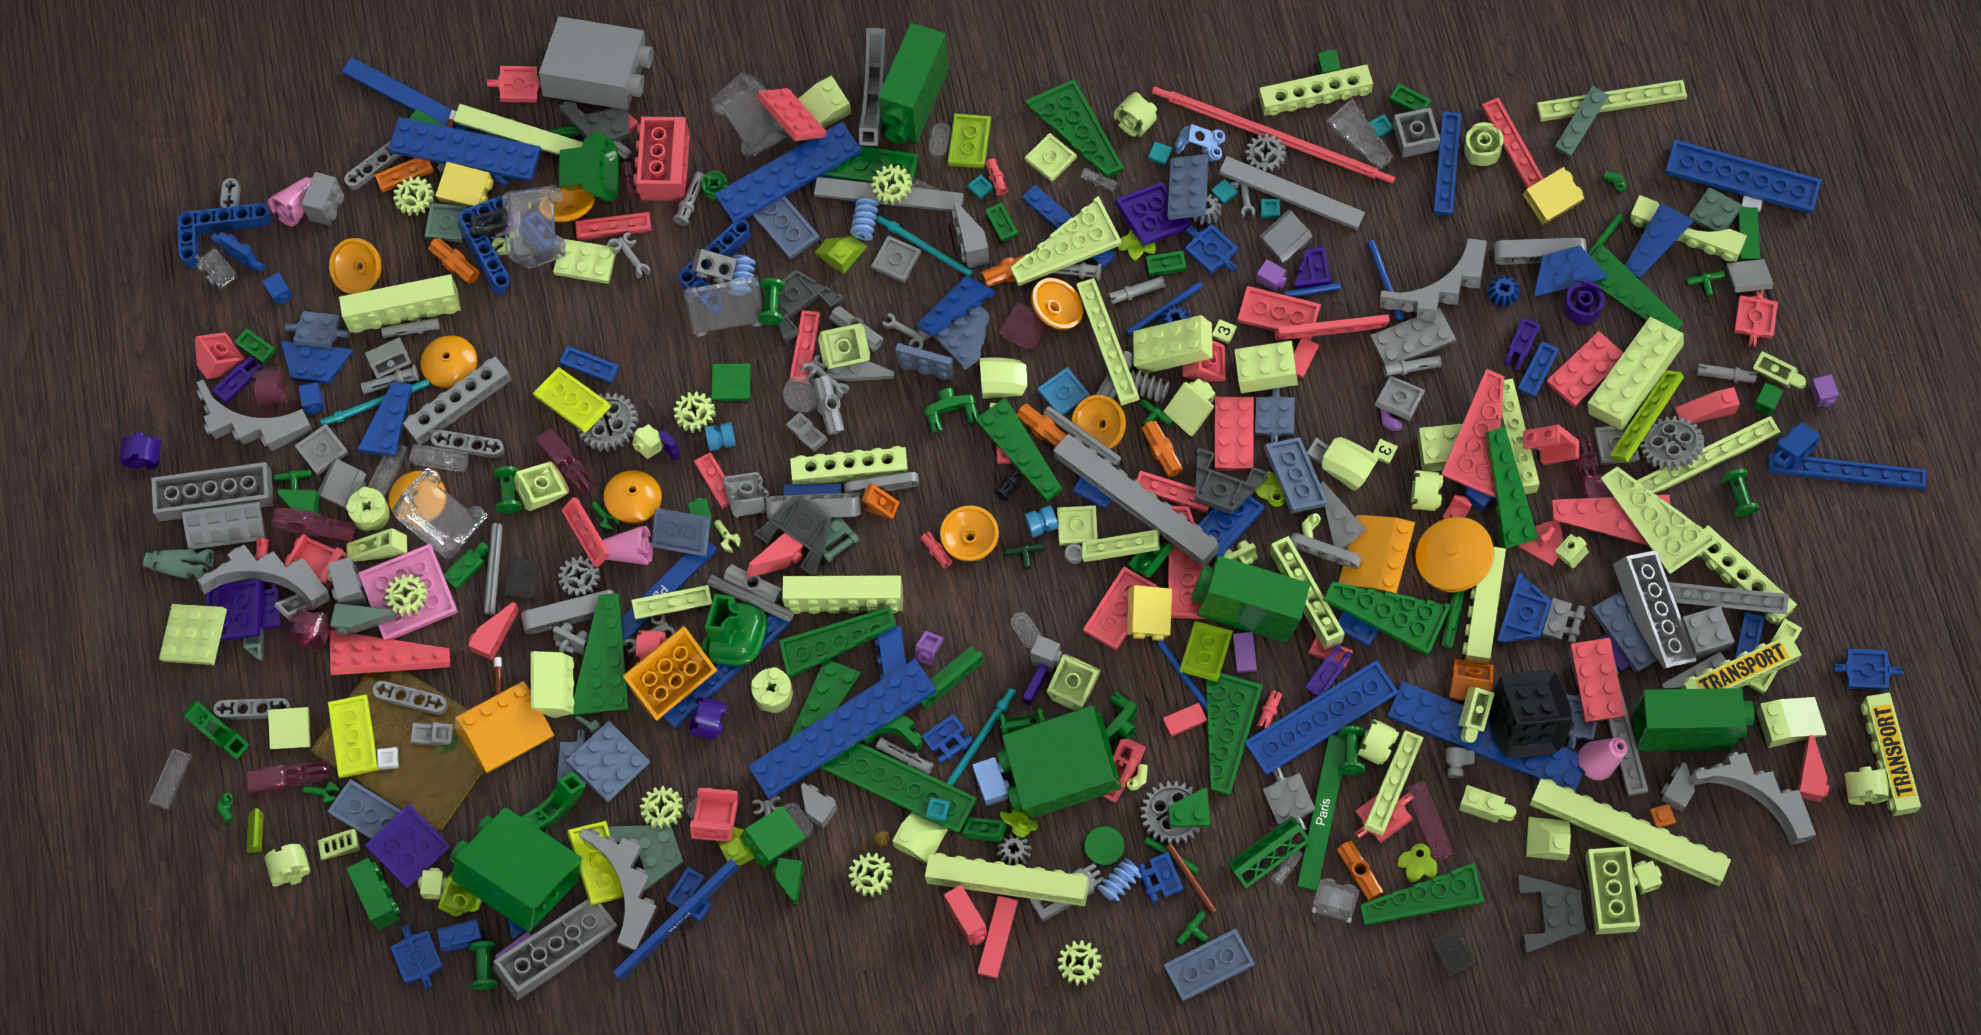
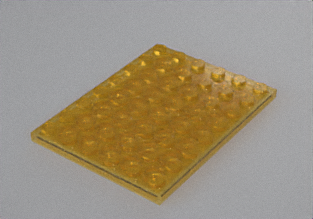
M405 670L366 673L349 698L367 694L376 753L377 749L397 747L399 768L377 770L350 777L402 810L410 804L440 833L483 772V768L455 729L456 717L465 713L468 709ZM379 681H386L444 697L448 708L445 713L435 715L380 701L373 694V686ZM383 687L382 690H378L380 695H382L383 692L389 693L391 696L392 692L386 691L385 687ZM399 691L396 694L397 700H403L406 697V692ZM417 696L414 703L416 705L423 704L425 697ZM429 698V704H433L436 709H438L439 706H443L440 701L438 702V704L432 703L430 701L431 698ZM433 722L453 724L451 745L410 744L413 723L433 725ZM330 723L310 751L337 768Z

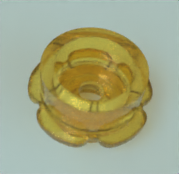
M888 831L876 832L872 841L877 846L888 845V841L892 840V837H890Z

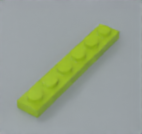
M1665 370L1609 456L1613 461L1629 462L1683 380L1684 376L1681 372Z

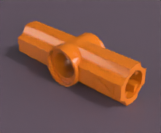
M440 238L434 239L428 247L429 252L437 257L451 273L455 272L468 284L477 280L480 274L479 270L471 265L460 251L455 248L452 249Z
M1025 255L1015 259L1013 257L1006 258L999 265L982 271L981 276L985 286L991 287L1004 281H1015L1011 273V267Z
M1027 403L1016 414L1019 420L1027 425L1037 438L1046 440L1055 448L1067 435L1056 427V424L1050 417L1041 415Z
M1150 421L1141 427L1150 445L1153 457L1156 461L1160 462L1167 477H1174L1183 471L1180 462L1174 454L1171 441L1168 437L1165 438L1158 423Z
M1352 840L1337 848L1336 851L1348 868L1351 878L1356 881L1367 901L1374 900L1383 894L1382 888L1370 871L1369 864L1363 860ZM1361 867L1365 870V873L1359 875L1354 869Z

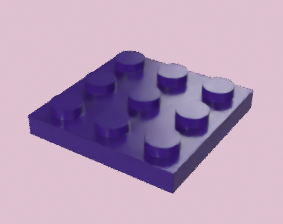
M1163 182L1119 197L1114 202L1142 247L1186 231L1191 225L1187 218L1169 220V190Z
M254 579L227 583L206 594L205 606L224 607L227 609L220 642L260 636L262 580Z
M410 804L365 844V847L406 889L423 874V870H427L451 847Z

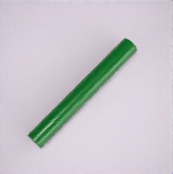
M1618 213L1587 252L1590 257L1600 244L1603 245L1623 220L1624 217Z
M1149 836L1144 841L1145 844L1161 854L1168 852L1164 845ZM1182 858L1192 874L1196 875L1199 868Z

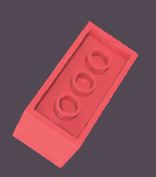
M641 117V124L637 125V133L640 135V140L636 141V151L639 152L638 157H635L637 174H634V185H636V192L640 194L641 200H684L687 186L690 140L686 117Z

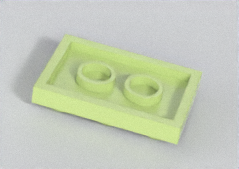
M562 239L553 273L557 276L609 284L616 254L612 252L616 247Z

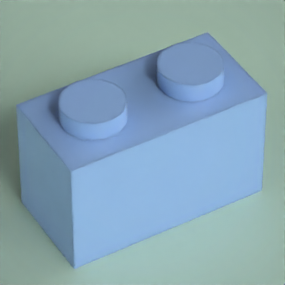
M995 757L972 765L986 806L1009 799L1008 787L1010 786L1007 780H1003L1001 774L1004 771L1000 762L997 763Z

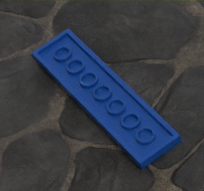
M398 117L388 148L389 153L441 164L450 162L489 172V174L532 182L542 150L541 146Z
M840 122L826 130L825 138L810 139L715 193L716 199L732 223L738 219L748 218L862 153L861 148L844 123Z
M1674 140L1665 171L1666 175L1812 214L1822 181V179L1679 140Z
M1376 660L1246 740L1245 746L1265 776H1268L1275 769L1277 770V768L1284 766L1326 740L1329 736L1339 732V729L1350 725L1389 701L1399 692Z

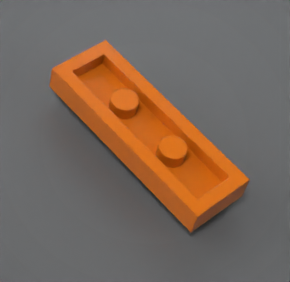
M414 158L375 174L382 193L396 188L397 184L403 185V179L408 182L409 178L412 177L415 180L417 177H423L434 172L430 161Z

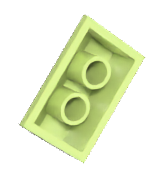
M531 652V709L552 718L574 714L573 657L561 652Z

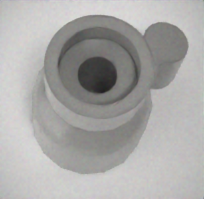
M1458 747L1447 748L1446 763L1450 766L1447 771V777L1452 779L1463 778L1464 770L1462 766L1475 763V752Z

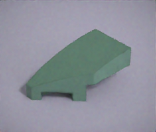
M262 628L260 636L243 638V648L259 661H263L264 630Z

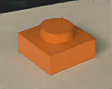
M1669 804L1649 810L1656 828H1665L1676 824Z

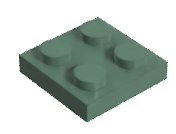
M1709 187L1689 215V218L1693 219L1694 223L1711 232L1726 230L1742 209V204Z
M431 203L425 231L426 240L440 238L443 241L463 243V236L458 228V219L461 211L467 209L468 206Z

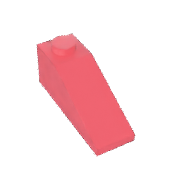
M1732 387L1715 391L1675 408L1678 420L1684 417L1685 423L1691 420L1693 424L1735 414L1740 403L1735 388Z
M784 533L749 563L746 576L750 578L786 569L793 563H798L802 557L803 545L787 533Z
M512 602L477 628L475 634L473 633L470 636L468 646L473 653L493 661L519 612L516 603Z
M1810 735L1805 744L1797 790L1800 791L1803 799L1821 802L1823 797L1828 795L1829 785H1826L1827 775L1815 737Z
M1131 739L1120 740L1113 758L1122 790L1103 795V797L1117 802L1127 785L1128 779H1131L1146 749L1145 746Z

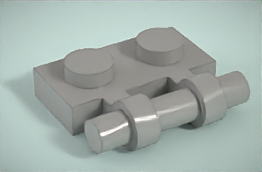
M1553 598L1542 636L1561 641L1562 636L1566 635L1569 636L1568 643H1575L1576 638H1579L1580 635L1579 628L1581 622L1585 618V607L1579 605L1576 612L1570 611L1572 603ZM1568 619L1573 620L1571 628L1565 627Z

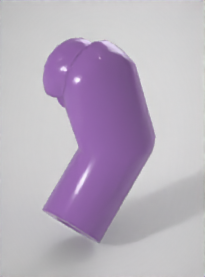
M1380 409L1382 425L1391 431L1402 429L1403 424L1401 421L1391 417L1390 412Z

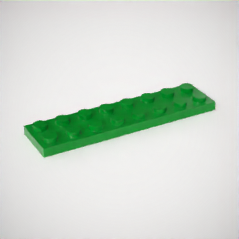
M859 742L819 767V769L959 835L977 802L976 797ZM931 797L950 802L946 822L926 818Z

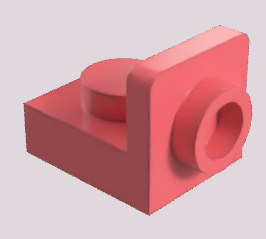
M1455 495L1442 520L1451 517L1466 518L1472 504L1466 497Z

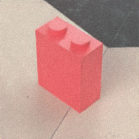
M960 885L944 894L945 904L968 944L978 945L987 936L986 925L963 886Z

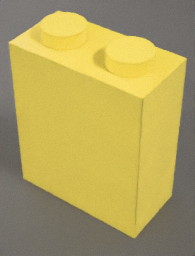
M447 162L436 197L443 203L468 206L470 208L488 201L487 194L492 189L494 181L489 172Z
M1564 167L1529 187L1522 194L1542 225L1578 205L1584 199L1582 190L1575 185L1571 173L1566 171Z
M1137 585L1129 588L1127 635H1133L1134 639H1145V636L1152 637V640L1163 641L1164 638L1170 636L1172 589Z

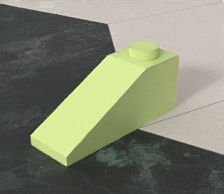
M393 528L347 543V558L351 557L353 562L388 559L407 553V535Z

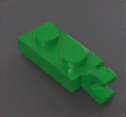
M482 541L477 546L475 552L469 549L444 574L445 580L458 590L485 564L482 558L489 553L488 546Z

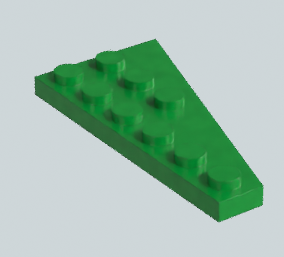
M1075 79L1025 100V105L1106 178L1124 171L1122 163Z
M1332 582L1329 585L1323 601L1426 656L1430 653L1451 604H1439L1431 600L1423 601L1415 599V597L1389 592L1382 593L1374 589L1366 590L1337 582Z
M619 593L604 594L598 597L575 690L574 714H570V716L629 710L627 683L623 678V675L626 673Z
M1220 673L1218 682L1206 679L1210 787L1212 792L1230 796L1263 685Z

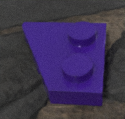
M1325 247L1306 249L1294 288L1331 284Z

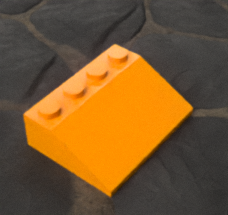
M1357 515L1356 518L1367 531L1348 547L1347 551L1358 554L1362 561L1358 569L1343 565L1338 583L1353 585L1356 588L1366 590L1374 589L1382 593L1397 594L1415 522L1396 517Z
M682 626L626 672L623 678L648 715L657 721L712 676L717 669L686 627Z
M524 681L466 711L455 719L456 731L486 774L554 737L544 714L531 709V691Z

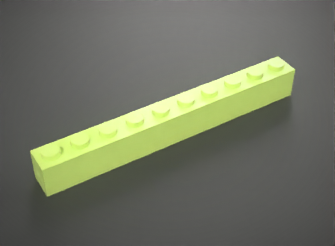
M1540 779L1530 806L1569 821L1574 825L1717 886H1720L1731 861L1721 852L1714 853L1702 844L1689 842L1686 837L1670 834L1665 828L1653 827L1646 820L1632 818V815L1625 811L1618 812L1609 804L1597 803L1592 797L1576 794L1573 789L1569 787L1562 788L1550 779Z

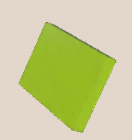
M954 113L948 166L985 169L991 116Z
M1195 621L1179 672L1218 682L1233 631Z

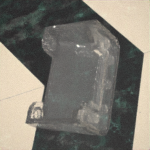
M742 71L710 100L714 105L713 109L715 112L726 116L743 142H741L740 148L742 153L747 157H754L785 140L790 135L756 98L758 91H767L763 83L756 77Z
M551 185L512 190L503 195L507 255L512 261L529 270L566 256L565 241L555 234L553 204L561 202L562 192L560 188Z
M758 276L698 286V288L690 287L683 289L691 334H695L696 337L705 336L707 331L747 324H751L752 327L763 325L758 321V314L764 312Z
M427 467L401 495L392 512L400 522L425 542L431 543L432 547L441 555L452 559L485 521L488 514L481 507L472 506L469 509L465 508L438 486L441 482L439 474L430 467Z

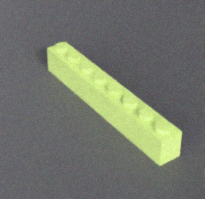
M942 853L929 854L925 872L927 884L954 888L962 885L967 890L1079 906L1086 905L1089 889L1088 876L1082 873L1067 874L1062 870L1046 871L1041 867H1034L1032 869L1026 868L1021 864L1011 866L1000 861L990 863L983 859L969 860L963 856H955L954 858L947 857V855Z

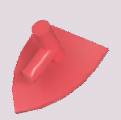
M1549 521L1535 527L1539 539L1520 544L1519 548L1553 566L1558 559L1555 550L1563 543V536L1559 522Z

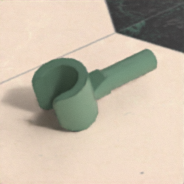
M579 715L575 717L592 734H595L601 728L596 720L589 723Z

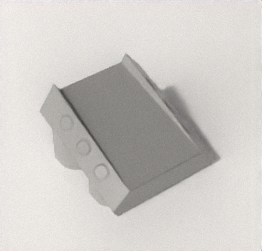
M1288 210L1265 230L1259 238L1283 263L1292 258L1297 250L1304 249L1307 246L1308 240L1312 238V234L1294 215L1293 211Z
M335 458L317 493L321 498L347 510L346 506L350 497L360 488L366 486L364 480L366 474L360 469Z
M758 472L722 478L732 514L736 518L750 514H764L766 512L765 499L769 493L767 489L763 488V479Z

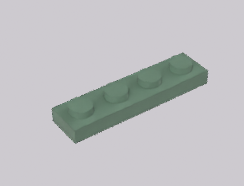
M1592 86L1554 148L1571 157L1609 95Z

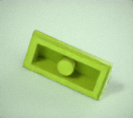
M255 808L248 815L246 850L248 853L262 851L264 814L258 808Z

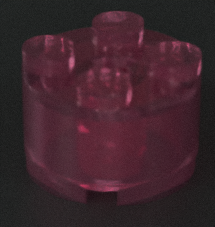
M274 366L252 372V378L256 377V383H253V388L258 404H261V409L283 404L287 401L288 391L286 385L283 386L281 382L283 378L281 368Z
M298 609L293 615L287 639L292 644L294 641L299 643L298 647L305 650L318 651L321 647L326 648L331 630V622L327 619V614L323 612L311 613Z

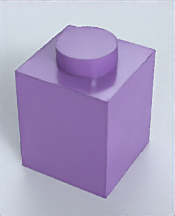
M1267 259L1257 273L1256 282L1276 293L1278 288H1282L1287 281V278H1285L1286 270Z
M1832 374L1813 379L1809 386L1817 407H1829L1835 404L1839 393Z

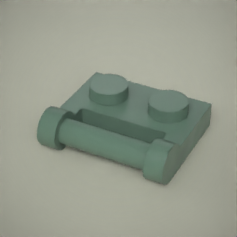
M841 517L833 518L830 523L822 557L828 564L850 545L860 541L858 536ZM845 535L848 536L846 540L841 542L835 548H833L829 552L826 551V549H828L838 540L843 538Z

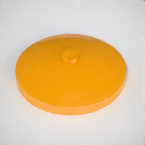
M1464 517L1446 518L1433 524L1422 535L1416 548V564L1420 574L1429 585L1444 592H1461L1476 586L1489 573L1494 561V545L1488 532L1478 522Z

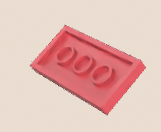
M789 88L758 91L756 98L794 141L825 138L827 131Z
M1247 286L1237 322L1276 332L1278 327L1316 323L1321 304ZM1304 337L1305 339L1310 341L1312 339V337Z
M1598 331L1546 381V384L1575 408L1605 380L1624 352Z
M1215 397V471L1252 470L1254 397Z
M1123 567L1085 625L1083 632L1117 651L1127 636L1129 588L1134 585L1157 587V585Z
M1610 638L1570 644L1584 723L1624 717L1625 712Z

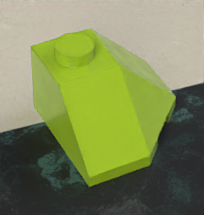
M854 236L825 239L814 254L844 274L867 248V245Z
M734 827L731 842L717 841L727 862L732 859L741 866L754 859V856L750 849L744 846L740 837L744 829Z
M452 872L447 878L438 908L454 917L469 911H477L482 900L453 882Z

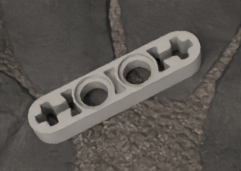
M391 141L345 175L344 181L350 190L359 189L375 177V174L380 173L402 156L394 153L390 156L388 148ZM381 155L388 157L385 162H379L378 158ZM371 166L373 170L370 173H364V168ZM353 178L354 180L356 179L357 182L354 183L350 180Z
M437 430L431 435L433 446L440 450L489 458H500L505 452L502 442L498 439ZM440 436H442L444 440L438 443L436 439H440ZM456 439L464 440V443L459 447L453 445ZM474 442L482 443V447L478 450H474L472 445ZM498 445L499 449H496V451L493 452L491 448H495V446Z
M907 472L851 481L844 484L845 493H858L861 496L864 495L868 484H874L884 492L911 488L919 485V477L916 472Z
M1292 533L1290 537L1297 550L1349 568L1358 569L1362 558L1356 553L1298 533Z
M379 681L373 686V694L380 701L435 715L445 713L448 708L444 697L386 681ZM383 687H385L386 691L392 693L391 696L389 693L383 692L382 695H380L378 690H382ZM399 691L406 692V697L403 700L396 699V694ZM423 696L425 701L421 705H416L414 703L415 698ZM429 698H431L430 701L432 703L438 704L440 701L443 706H439L436 709L433 704H429Z
M283 698L218 701L214 705L213 710L215 715L222 720L268 719V710H273L271 704H273L274 708H280L281 704H284L286 707L284 709L292 707ZM261 704H266L268 707L264 713L257 712ZM241 705L248 706V710L244 714L238 713V708ZM223 706H225L227 709H233L234 714L231 710H225L224 714L219 710H222Z

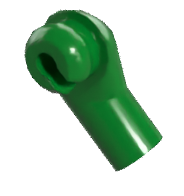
M1605 171L1603 180L1612 182L1618 192H1624L1627 189V183L1622 175Z
M228 792L220 797L217 804V811L224 823H229L234 819L229 811L233 802V796Z

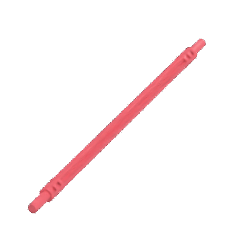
M1155 86L1152 90L1153 94L1168 99V102L1253 134H1260L1262 137H1265L1266 133H1268L1269 138L1275 135L1276 141L1281 139L1282 144L1367 177L1378 178L1391 184L1395 181L1396 177L1383 173L1378 168L1174 91L1168 92Z

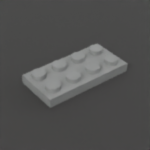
M1440 308L1437 310L1436 321H1425L1415 317L1370 336L1383 365L1399 363L1400 360L1411 361L1456 342V338Z
M260 501L182 512L188 549L252 542L258 538H266Z

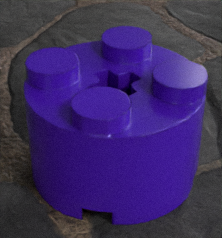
M1582 281L1573 284L1565 298V316L1574 323L1588 326L1600 317L1605 303V296L1600 286L1592 281Z
M135 432L134 436H123L119 461H121L123 466L139 470L140 466H145L146 470L157 469L162 440L145 437L146 434L141 432Z
M698 696L695 701L698 707L692 710L689 730L691 731L689 735L709 740L716 739L722 730L723 723L720 722L721 715L724 716L726 704H723L721 701Z

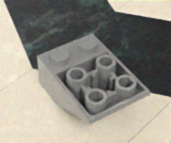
M954 202L955 210H952V220L957 233L958 246L961 249L962 262H966L967 268L989 264L988 244L984 230L957 202Z

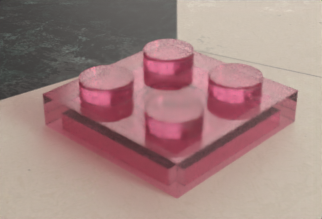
M1017 302L999 330V335L1032 351L1048 325L1039 318L1035 310Z

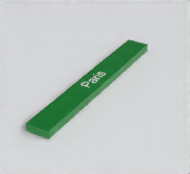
M1331 735L1328 739L1314 806L1316 811L1313 812L1308 834L1311 841L1306 844L1297 888L1315 892L1318 890L1342 775L1338 771V765L1345 761L1346 738Z

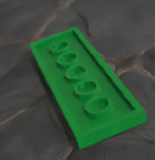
M859 146L862 153L822 175L823 177L848 181L875 183L872 178L873 176L878 177L876 171L882 172L883 166L889 169L890 164H892L894 169L897 165L900 166L901 170L905 168L907 174H910V181L913 184L918 154Z

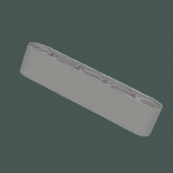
M1584 238L1500 240L1493 244L1494 260L1499 265L1539 264L1542 261L1543 255L1581 246L1587 252L1586 240Z
M860 494L785 495L770 496L765 499L767 519L774 518L799 496H802L829 517H852L861 514Z
M601 591L524 611L521 613L525 634H535L554 629L555 626L560 627L564 622L575 624L591 620L594 617L599 595L613 594L614 591Z

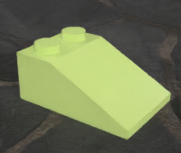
M832 75L816 83L798 99L823 128L851 114L850 103Z
M1815 697L1779 699L1761 703L1757 709V715L1768 748L1807 740L1810 735H1813L1815 738L1827 735Z

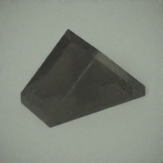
M504 208L471 216L472 234L499 238L508 227L507 209Z

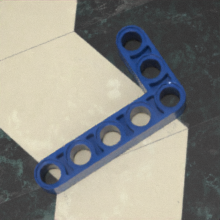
M502 196L461 211L458 219V228L491 290L498 295L506 293L510 278L483 227L502 220L508 215L510 203L507 198ZM480 213H485L487 216H482ZM464 219H467V220H470L471 222L467 223V222H464L463 220H464ZM471 235H477L479 238H473ZM481 250H484V251H486L487 253H486V254H483V253H481L480 251H481ZM488 266H494L496 269H490ZM496 282H503L504 285H499Z
M263 203L181 213L178 217V254L183 264L188 268H194L199 264V234L267 226L272 222V215L268 207Z
M744 219L736 220L704 250L728 257L732 256L751 238L749 223ZM740 229H745L744 232H738ZM727 241H732L731 244H725ZM693 259L679 272L680 285L708 313L717 315L723 310L721 296L704 281V278L697 277L695 272H691ZM702 260L701 266H705L703 268L705 270L708 267V263L706 260ZM686 278H692L690 281H684ZM699 290H705L703 293H697ZM711 302H718L715 305H710Z

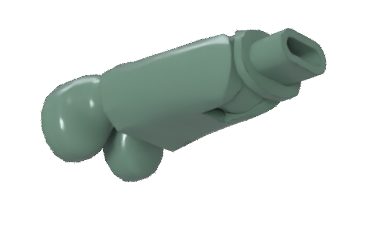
M193 549L146 552L143 567L189 579L191 575H194L198 582V579L205 573H209L207 567L213 565L214 553L210 549L195 553Z

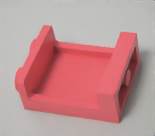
M1559 424L1523 431V448L1525 450L1537 448L1540 451V462L1543 465L1579 459V440Z
M302 533L301 537L296 539L292 553L287 555L284 566L288 567L293 561L303 558L325 588L329 590L332 582L330 583L327 576V571H330L328 564L345 559L347 555L342 549L337 547L336 549L330 548L310 539L307 534Z
M698 788L694 820H691L690 824L691 839L731 842L739 803L738 792L729 789Z

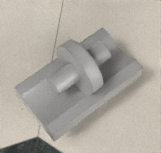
M564 622L560 627H554L553 641L556 642L555 646L560 648L559 652L573 654L575 651L581 655L585 654L589 638L587 632L582 630L575 636L571 634L573 626L567 622Z

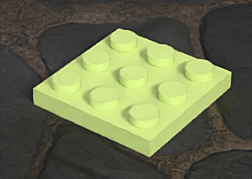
M172 604L159 660L163 662L214 665L227 609L214 606Z

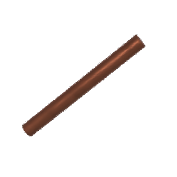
M1171 843L1166 846V850L1210 915L1215 913L1217 909L1173 844Z

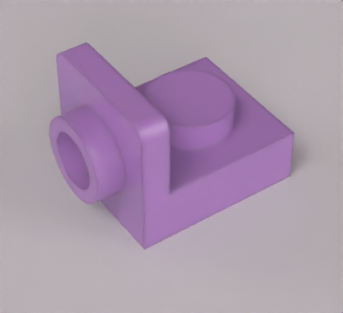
M925 631L916 645L914 659L931 666L935 654L943 643V638Z

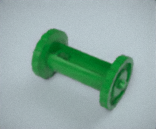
M776 278L761 280L760 288L765 290L764 312L758 314V321L765 325L781 324L783 316L778 313L779 292L785 289V283Z
M504 466L493 471L494 477L500 479L501 502L496 504V510L499 513H515L522 509V504L519 501H515L514 477L516 472L519 471L516 467Z
M1746 469L1734 470L1722 477L1723 483H1730L1738 506L1733 511L1735 517H1745L1760 509L1758 503L1751 502L1744 482V478L1748 476ZM1739 481L1740 484L1736 487L1735 483Z
M1042 707L1037 708V714L1006 719L1004 713L1000 714V729H1002V733L1005 735L1046 721L1043 718Z
M1357 726L1342 727L1339 729L1338 735L1339 737L1346 738V762L1338 765V771L1344 775L1351 776L1362 774L1365 771V766L1357 762L1358 740L1365 737V730Z
M479 941L469 944V950L476 952L477 980L471 982L472 989L488 990L498 987V981L491 979L490 951L496 949L495 942Z

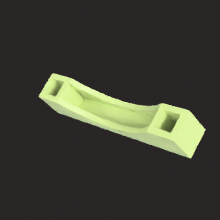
M1639 195L1629 222L1633 223L1636 227L1647 228L1659 207L1658 202ZM1687 228L1676 241L1684 242L1692 248L1702 249L1707 254L1718 255L1726 261L1737 262L1747 235L1731 229L1705 232Z

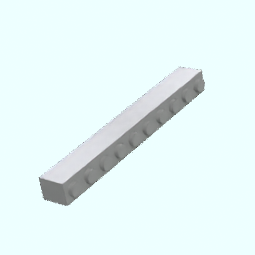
M1067 434L1053 450L1054 456L1058 461L1111 498V500L1152 530H1158L1160 536L1201 566H1207L1219 552L1218 540L1214 536L1206 535L1200 526L1188 522L1185 515L1173 511V508L1164 501L1162 503L1157 499L1156 494L1150 490L1147 492L1137 480L1134 479L1132 481L1122 469L1119 468L1117 470L1107 458L1102 459L1092 447L1087 448L1083 445V442L1078 437H1072Z

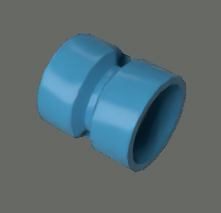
M731 422L721 424L720 427L715 425L705 427L709 451L719 450L721 446L725 448L736 446Z
M1051 505L1040 508L1038 513L1032 511L1024 514L1032 538L1042 535L1044 530L1050 532L1058 529V523Z

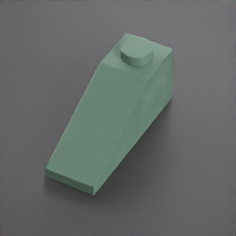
M335 603L330 626L336 630V633L348 635V632L357 633L395 620L397 615L388 609Z

